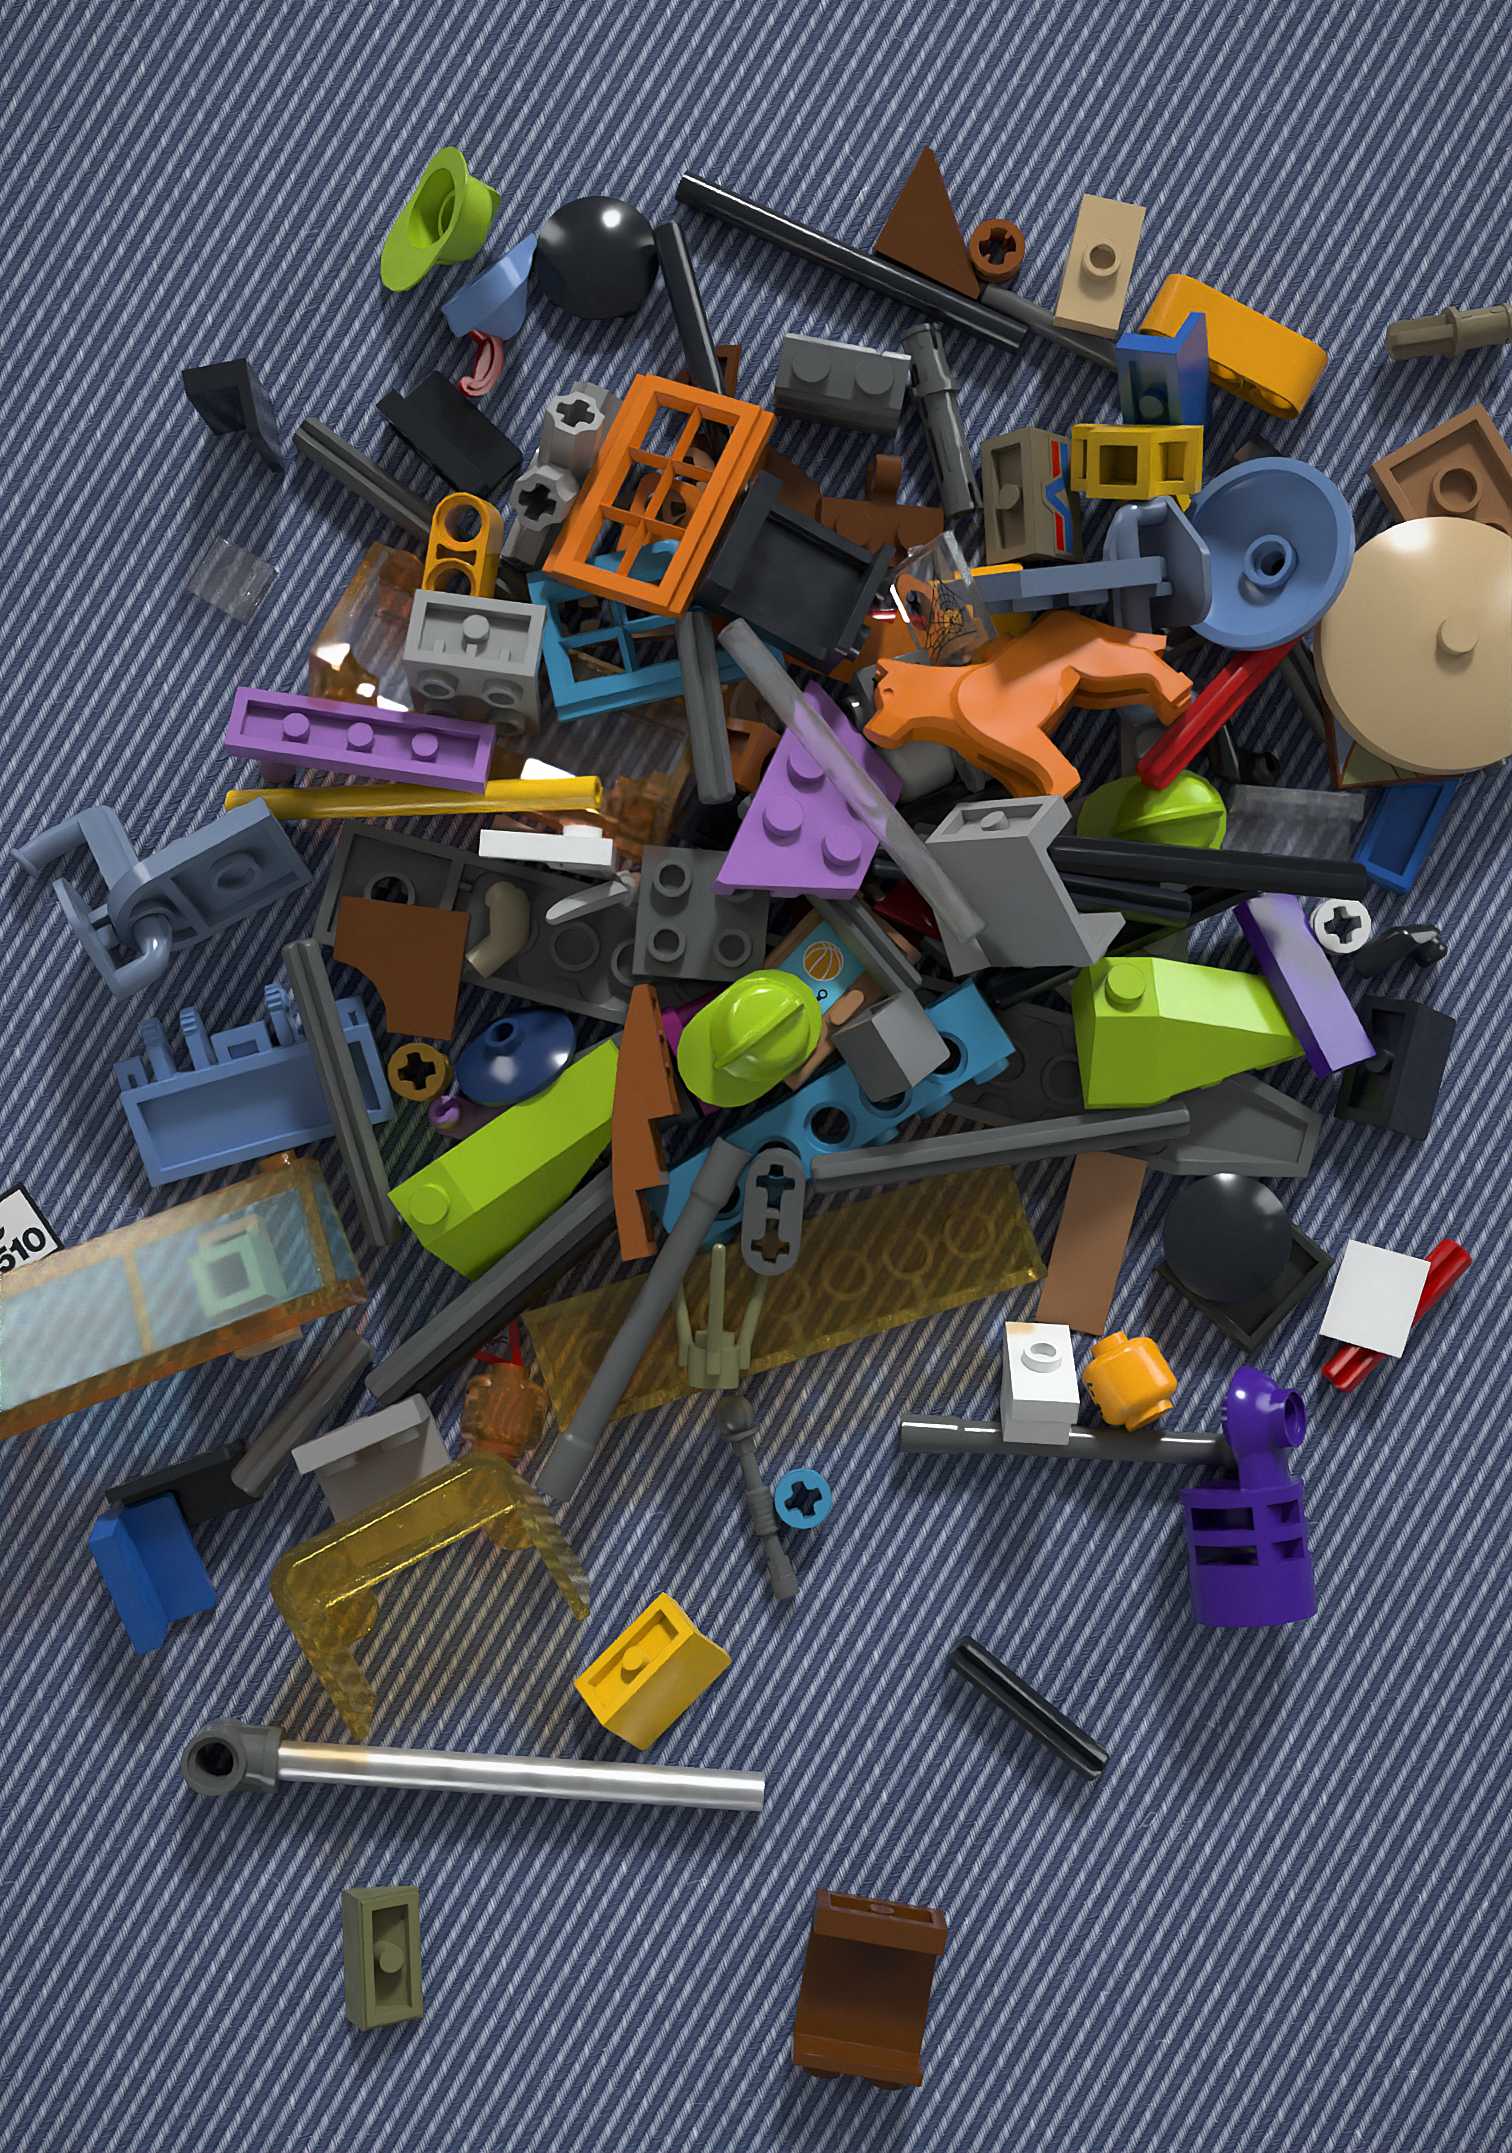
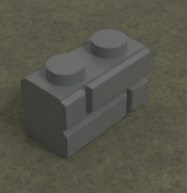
M785 332L774 389L773 413L775 416L896 438L911 356L884 351L882 355H879L873 348Z

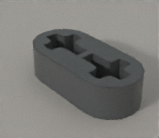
M770 1148L757 1154L750 1163L745 1185L741 1235L742 1257L752 1270L766 1276L780 1275L788 1271L797 1261L800 1251L806 1183L805 1168L799 1157L791 1151L782 1148ZM771 1164L783 1165L784 1176L795 1179L794 1184L783 1186L780 1205L768 1204V1183L758 1181L757 1175H768ZM767 1218L779 1219L778 1238L782 1242L789 1243V1247L778 1249L776 1258L764 1257L763 1247L752 1242V1239H763Z

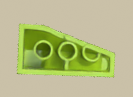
M1102 957L1094 965L1082 968L1070 991L1085 1109L1150 1108L1168 1102L1171 1096L1197 1087L1203 1090L1221 1084L1226 1077L1253 1068L1262 1070L1305 1055L1266 976L1153 957Z
M611 1039L566 1069L545 1090L525 1101L517 1103L387 1194L424 1248L474 1283L566 1202L578 1183L612 1140L611 1121L619 1050Z

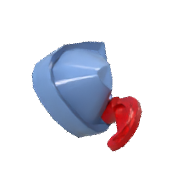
M533 233L458 289L440 309L447 319L450 330L457 338L468 333L476 344H479L472 377L464 376L458 381L459 391L468 398L481 397L492 389L501 374L504 361L501 339L508 340L520 330L524 321L527 300V276L532 266L533 252L537 246V238Z

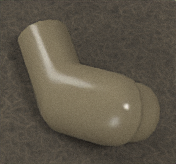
M507 881L497 882L487 891L485 904L490 907V934L465 954L466 958L485 979L525 947L530 937L529 900L523 890L516 888L514 884Z

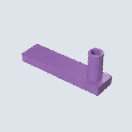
M238 686L224 745L228 756L256 760L262 777L272 783H282L289 780L295 774L297 766L485 794L497 735L496 727L493 724Z

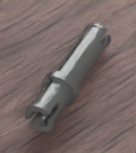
M925 323L903 331L899 336L904 354L911 356L909 371L913 388L909 390L911 405L918 407L920 419H922L925 439L941 496L942 508L944 509V519L950 521L952 519L967 518L983 511L984 505L979 488L977 487L966 435L959 415L956 396L960 393L958 380L950 375L943 350L939 324L933 323L929 326V323Z

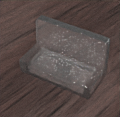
M1236 784L1223 797V805L1226 810V833L1220 849L1348 861L1350 827L1363 820L1364 794Z

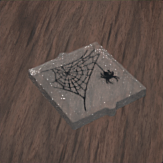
M952 530L941 533L924 546L917 545L909 548L908 558L890 570L896 574L890 590L917 650L926 648L934 667H951L956 663L963 665L973 660V652L999 637Z

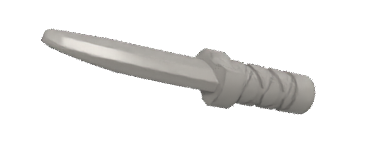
M624 870L615 873L607 883L564 898L548 910L545 917L546 922L556 925L620 902L626 907L637 904L639 902L641 871L630 873Z

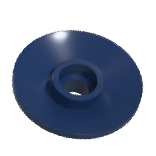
M549 1006L522 1007L495 1018L482 1027L464 1047L456 1067L458 1085L471 1101L488 1107L513 1105L537 1095L555 1082L571 1062L577 1044L574 1026L563 1012Z

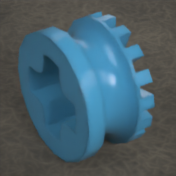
M801 1467L790 1470L780 1478V1481L776 1484L774 1501L776 1511L784 1522L791 1527L807 1529L815 1527L824 1521L830 1512L832 1497L829 1484L820 1473L813 1469ZM803 1481L804 1486L808 1490L815 1488L820 1490L821 1497L813 1501L814 1512H811L810 1515H803L799 1507L787 1508L785 1500L793 1496L792 1484Z

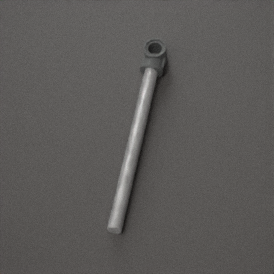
M232 1717L215 1718L205 1724L184 1748L180 1761L182 1776L187 1785L197 1793L210 1797L224 1795L229 1791L277 1794L282 1780L762 1812L765 1772L287 1741L285 1727L249 1725ZM217 1742L229 1748L233 1755V1767L230 1769H219L210 1764L206 1757V1745Z

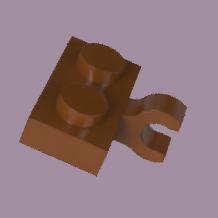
M876 454L874 456V464H866L864 477L865 501L821 497L816 503V522L867 551L875 553L884 542L897 548L888 570L896 574L911 575L915 570L921 568L933 570L934 558V570L938 573L942 572L944 509L896 504L902 471L901 456Z

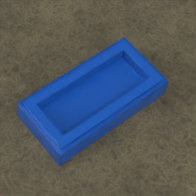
M1460 780L1383 787L1349 861L1360 862L1365 865L1367 881L1400 896L1408 894Z

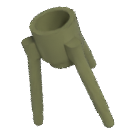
M720 1243L715 1244L712 1249L708 1330L696 1331L695 1342L692 1339L683 1282H681L671 1301L678 1337L677 1365L687 1367L686 1384L695 1388L723 1390L739 1387L740 1369H750L751 1344L769 1276L757 1273L737 1344H734L735 1334L723 1331L726 1249Z

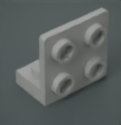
M416 589L403 654V664L414 712L493 724L496 727V733L505 736H518L524 732L540 733L542 713L537 676L548 619L546 606Z
M421 1392L308 1440L291 1451L301 1475L312 1470L315 1471L350 1556L355 1560L466 1513L470 1508L469 1499L425 1396Z

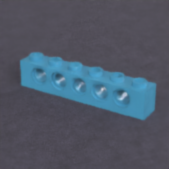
M972 977L922 1007L940 1037L954 1041L960 1049L957 1060L951 1066L942 1069L936 1068L915 1087L903 1091L901 1096L892 1102H872L842 1057L808 1078L795 1092L790 1089L717 1135L745 1149L752 1156L737 1183L740 1195L735 1200L727 1202L719 1210L700 1246L704 1254L711 1252L715 1244H724L736 1234L732 1226L743 1220L745 1185L749 1166L756 1155L759 1154V1149L764 1144L771 1141H779L788 1145L801 1160L805 1168L806 1180L813 1187L810 1176V1160L814 1156L855 1150L861 1146L868 1148L885 1145L898 1135L899 1131L895 1127L896 1124L916 1112L921 1119L937 1113L954 1100L950 1093L951 1090L971 1078L976 1085L982 1084L1009 1066V1062L1005 1057L1015 1051L1014 1045ZM835 1107L847 1115L850 1124L843 1133L836 1136H827L816 1129L813 1124V1116L822 1108ZM717 1136L667 1166L669 1185L645 1189L648 1203L669 1234L690 1196L691 1185ZM770 1168L768 1175H757L758 1181L768 1183V1204L780 1205L783 1186L795 1183L794 1178L784 1176L783 1169Z

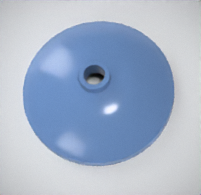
M1265 457L1241 463L1223 472L1206 485L1184 512L1186 518L1208 547L1212 579V604L1209 614L1202 623L1190 627L1207 640L1219 646L1238 651H1257L1273 648L1299 637L1314 626L1329 611L1348 579L1355 552V527L1352 513L1338 487L1326 475L1305 462L1292 458ZM1284 558L1285 563L1280 572L1271 576V569L1274 563Z

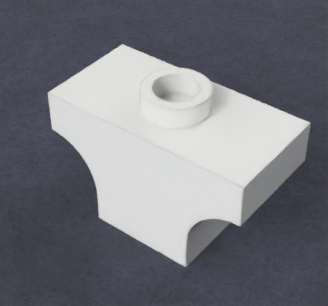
M1005 1321L1003 1376L1000 1394L1003 1441L1068 1445L1071 1424H1077L1080 1405L1069 1325Z

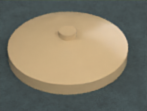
M1430 517L1408 521L1391 527L1369 540L1354 553L1352 567L1343 590L1329 611L1314 626L1313 655L1318 682L1333 715L1348 734L1367 751L1394 766L1431 775H1453L1476 771L1493 765L1512 754V538L1507 534L1472 520L1454 517Z

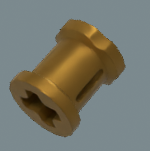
M409 1043L400 1047L392 1055L388 1064V1079L392 1088L400 1096L419 1102H431L443 1096L446 1088L452 1083L453 1067L449 1058L445 1054L438 1052L434 1047L424 1043ZM419 1056L423 1062L435 1065L436 1074L426 1077V1088L424 1089L421 1088L419 1083L407 1080V1071L416 1068L415 1058Z

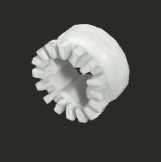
M1331 899L1320 904L1310 915L1309 924L1324 953L1330 954V956H1342L1359 949L1367 941L1371 932L1370 916L1367 909L1359 901ZM1333 909L1340 910L1342 918H1353L1354 920L1352 922L1355 924V928L1346 933V944H1340L1337 934H1326L1324 923L1334 918Z

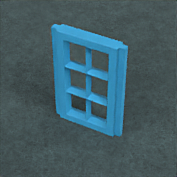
M667 539L641 546L627 577L643 582L663 578L680 541ZM626 550L589 558L584 563L616 573ZM542 570L526 574L532 604L546 606L548 619L542 649L561 724L684 694L679 658L639 668L631 635L675 624L677 618L673 617V619L655 615L628 622L625 605L609 599L615 625L564 637L557 604L595 594L558 583L556 579L545 576ZM692 601L687 612L703 611L709 615L713 614L699 605L694 606ZM618 637L625 671L575 683L567 649ZM757 637L752 641L715 649L720 686L786 670L782 651Z

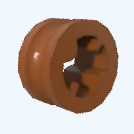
M998 218L987 220L976 227L971 235L967 253L976 279L984 284H989L991 281L997 285L1007 283L1016 276L1021 268L1026 244L1022 232L1010 221ZM990 240L1002 241L1001 249L1003 251L1008 247L1011 249L1012 252L1005 254L1003 264L989 263L990 254L984 257L981 256L980 252L987 250Z

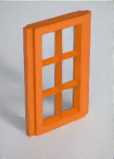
M648 373L646 376L637 374L542 568L544 575L556 579L558 583L663 617L670 619L675 617L683 620L777 421L775 414L764 411L761 406L662 377ZM660 405L691 414L671 458L639 449ZM702 418L734 427L714 471L682 462ZM633 461L665 470L643 516L612 507ZM676 474L708 483L686 529L654 520ZM606 518L637 528L616 573L584 563ZM648 532L680 541L659 587L627 577Z

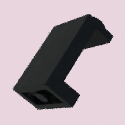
M760 469L742 495L692 602L828 676L844 658L853 662L862 650L871 631V627L863 623L870 605L878 608L882 604L895 580L896 574L888 570V567L897 548L884 542L875 553L869 552L780 502L776 497L784 482Z

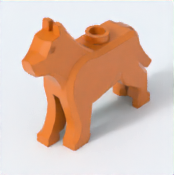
M1060 607L1044 612L1016 637L1010 632L1001 634L985 651L982 657L983 664L963 667H934L886 658L879 659L876 662L877 671L874 677L878 682L873 698L876 713L863 728V734L868 740L885 749H896L911 741H932L955 749L970 764L1000 781L1014 798L1062 795L1065 801L1079 787L1081 780L1076 767L1069 763L1050 741L1049 737L1073 705L1085 709L1101 710L1143 704L1153 708L1159 720L1167 727L1188 709L1192 699L1190 690L1193 682L1182 672H1175L1161 660L1166 647V636L1139 633L1110 626L1079 615L1071 609Z

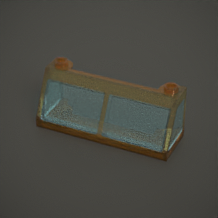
M294 1150L277 1154L257 1163L261 1172L259 1175L0 1274V1441L369 1300L370 1297L317 1157L297 1159Z

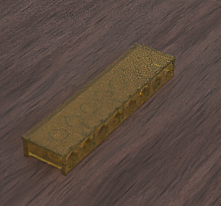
M1011 1165L926 1178L802 1219L801 1243L797 1261L788 1271L780 1275L769 1276L764 1295L765 1298L751 1344L750 1369H740L739 1379L1048 1277L1010 1168ZM778 1228L766 1231L763 1239H752L753 1244L763 1247L764 1257L776 1258L779 1248L789 1247L788 1242L779 1240ZM741 1240L724 1245L726 1249L723 1331L735 1334L734 1344H737L749 1297L757 1273L746 1264L742 1257ZM712 1251L696 1254L682 1280L693 1342H695L696 1331L708 1330ZM650 1270L525 1311L521 1314L525 1327L527 1326L555 1410L560 1434L570 1425ZM670 1303L608 1423L708 1390L688 1386L686 1384L687 1367L677 1365L678 1337L672 1303Z

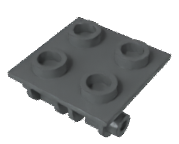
M644 845L632 974L654 976V980L663 982H680V978L735 983L754 971L764 970L770 890L735 889L732 895H718L710 891L728 851Z

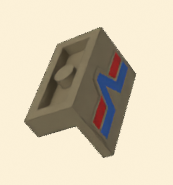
M1028 426L981 441L987 566L1018 562L1025 564L1040 559L1066 565L1083 564L1079 491H1071L1072 438Z

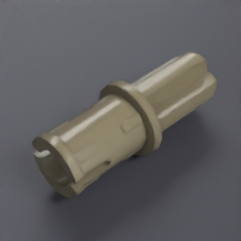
M1503 303L1494 307L1460 312L1455 307L1450 306L1444 307L1440 315L1392 322L1387 326L1386 338L1384 339L1385 349L1388 350L1390 358L1396 361L1442 353L1446 358L1452 359L1457 358L1462 350L1497 344L1512 343V306L1509 303Z

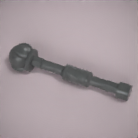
M739 1395L727 1396L715 1408V1423L723 1434L721 1436L722 1442H731L734 1455L739 1457L748 1488L745 1498L747 1499L756 1534L762 1536L769 1558L766 1563L771 1576L770 1582L775 1599L788 1598L796 1595L800 1590L795 1573L792 1572L788 1555L783 1553L777 1532L781 1526L773 1499L771 1498L772 1495L769 1487L763 1485L753 1452L756 1450L752 1436L759 1431L757 1425H752L754 1410L751 1403L744 1397Z

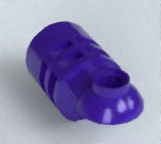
M1243 1365L1234 1374L1229 1391L1223 1399L1221 1410L1223 1435L1238 1462L1239 1476L1200 1481L1201 1487L1179 1489L1180 1504L1184 1506L1186 1521L1183 1524V1535L1189 1549V1557L1186 1559L1192 1619L1196 1623L1206 1626L1228 1628L1273 1626L1301 1621L1314 1616L1318 1612L1312 1553L1308 1550L1307 1534L1309 1533L1308 1517L1304 1515L1302 1498L1305 1495L1304 1480L1300 1477L1290 1476L1287 1448H1298L1305 1438L1307 1422L1304 1401L1297 1389H1281L1267 1373L1260 1369Z

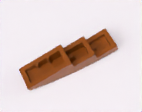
M647 983L633 987L618 1053L611 1121L613 1197L623 1261L658 1254L645 1189L670 1184L657 1120L682 1115L657 990Z

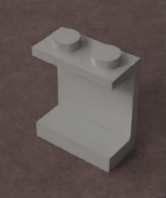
M1062 795L958 803L924 843L991 967L1022 966L1023 968H1034L1037 966L1073 965L1075 967L1094 965L1105 955L1107 947L1126 923L1121 912L1079 914L1060 879L1046 849L1072 817Z

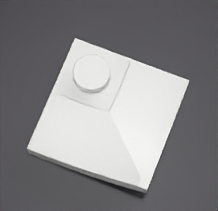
M496 814L490 829H481L479 857L537 861L547 864L550 869H561L573 874L602 880H610L613 874L619 872L620 855L613 839L602 838L603 829L597 827L563 826V835H553L525 826L506 815Z

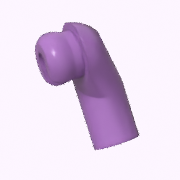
M440 1096L430 1104L428 1119L438 1133L463 1141L516 1104L488 1107L457 1096Z

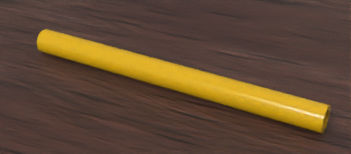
M598 776L488 780L485 794L412 783L229 790L225 799V809L227 813L231 809L243 806L262 796L277 820L599 809L602 802V787Z

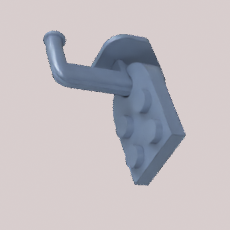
M1169 495L1154 497L1150 500L1133 499L1126 502L1115 513L1103 547V562L949 579L950 590L959 596L954 595L957 604L977 603L978 616L1107 602L1108 625L1152 634L1151 629L1198 625L1206 619L1212 604V579L1208 547ZM1198 677L1192 681L1193 685L1190 690L1192 699L1190 704L1210 683L1206 678ZM1138 704L1116 707L1119 716L1128 723L1143 724L1160 721L1155 710L1147 705Z
M262 796L243 806L231 809L220 819L186 837L172 841L166 848L140 861L121 819L112 808L105 805L87 808L39 834L20 849L12 848L9 852L12 858L31 877L37 879L40 876L38 871L45 865L83 843H88L110 890L107 903L93 911L63 877L54 881L53 887L73 931L119 1002L156 981L168 965L170 952L195 945L315 880L306 861ZM122 941L129 948L141 952L142 956L125 965L116 946Z

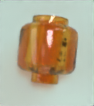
M494 1363L491 1374H479L468 1381L460 1417L459 1433L462 1438L472 1444L471 1453L495 1460L521 1461L523 1452L532 1451L540 1444L548 1405V1393L540 1384L529 1380L530 1369L514 1364Z

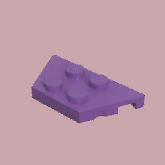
M809 680L799 698L710 891L718 895H732L735 889L770 890V897L796 898L802 894H813L820 899L851 900L859 890L904 784L818 683Z

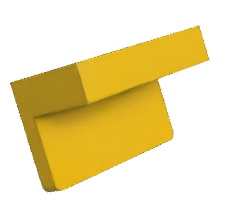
M662 1592L573 1684L603 1727L640 1750H646L731 1664L732 1659L723 1648L701 1634L676 1600Z

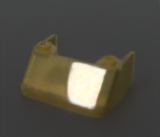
M484 1450L473 1451L291 1548L279 1558L270 1579L271 1596L356 1742L368 1736L377 1696L347 1646L367 1635L375 1625L379 1603L372 1586L480 1527H483L493 1543L506 1550L519 1551L535 1545L578 1622L590 1616V1581L546 1503L503 1457L494 1452Z

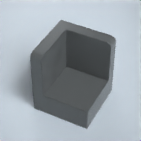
M911 988L870 1005L831 1036L832 1041L872 1102L880 1101L915 1087L950 1056L949 1049Z

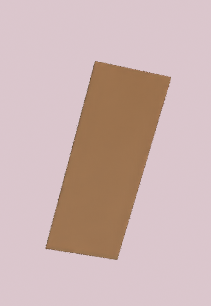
M1105 1151L1077 1154L1034 1321L1047 1324L1069 1325V1329L1103 1336L1148 1161Z

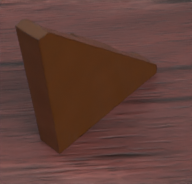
M924 146L872 248V255L977 303L981 291L933 150Z

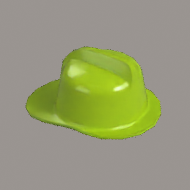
M452 146L440 149L430 160L416 191L400 213L386 239L381 256L380 274L384 285L394 292L407 291L418 284L434 264L452 265L472 259L480 251L501 204V196L494 188L467 173V163L462 152Z
M1183 770L1167 789L1160 792L1152 787H1146L1138 775L1120 778L1104 784L1085 800L1077 818V835L1219 849L1226 833V810L1219 792L1206 778L1189 770Z
M778 969L754 971L737 980L698 1012L682 1031L677 1047L678 1071L687 1088L703 1102L723 1108L744 1106L767 1093L800 1066L818 1044L822 1030L821 1007L812 989L796 975Z

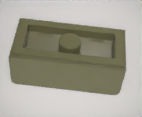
M415 1885L360 1887L343 1890L341 1893L345 2012L347 2019L362 2031L422 2018L423 1996L419 1888Z

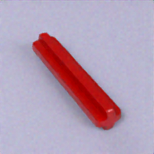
M1442 1240L1424 1259L1431 1262L1411 1328L1472 1264V1258L1467 1251L1453 1240ZM1346 1342L1323 1366L1321 1372L1332 1386L1340 1392L1348 1394L1363 1381L1387 1354Z

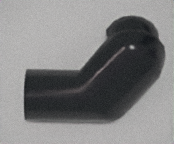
M1431 923L1391 927L1359 949L1351 952L1350 957L1363 977L1368 980L1409 953L1415 958L1418 966L1427 968L1447 955L1448 946L1438 936L1441 931Z

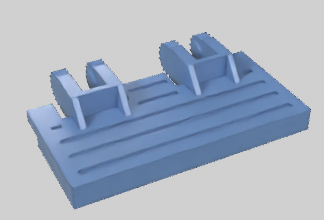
M280 982L267 985L264 989L268 1009L270 1010L280 1042L279 1046L273 1047L265 1020L213 1034L210 1038L219 1062L217 1063L203 1025V1020L198 1009L192 1006L180 1010L179 1023L194 1063L193 1066L177 1070L166 1031L157 1017L141 1021L142 1037L157 1080L150 1082L141 1055L113 1064L122 1091L120 1097L151 1187L335 1136L306 1034H298L290 1009L288 995L283 990ZM362 993L335 1000L371 1125L397 1118L399 1110Z

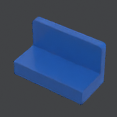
M1191 312L1174 338L1125 333L1115 347L1123 424L1204 426V436L1213 420L1205 313Z
M164 1492L98 1515L88 1545L137 1655L161 1648L170 1622L215 1606L217 1594L176 1499L171 1492Z

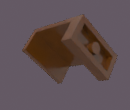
M817 1888L791 2038L792 2065L802 2066L803 2071L807 2074L822 2079H836L840 2077L841 2073L866 2077V2081L869 2084L885 2090H901L905 2084L922 2087L924 2074L920 2052L936 1957L937 1955L944 1956L948 1932L943 1910Z

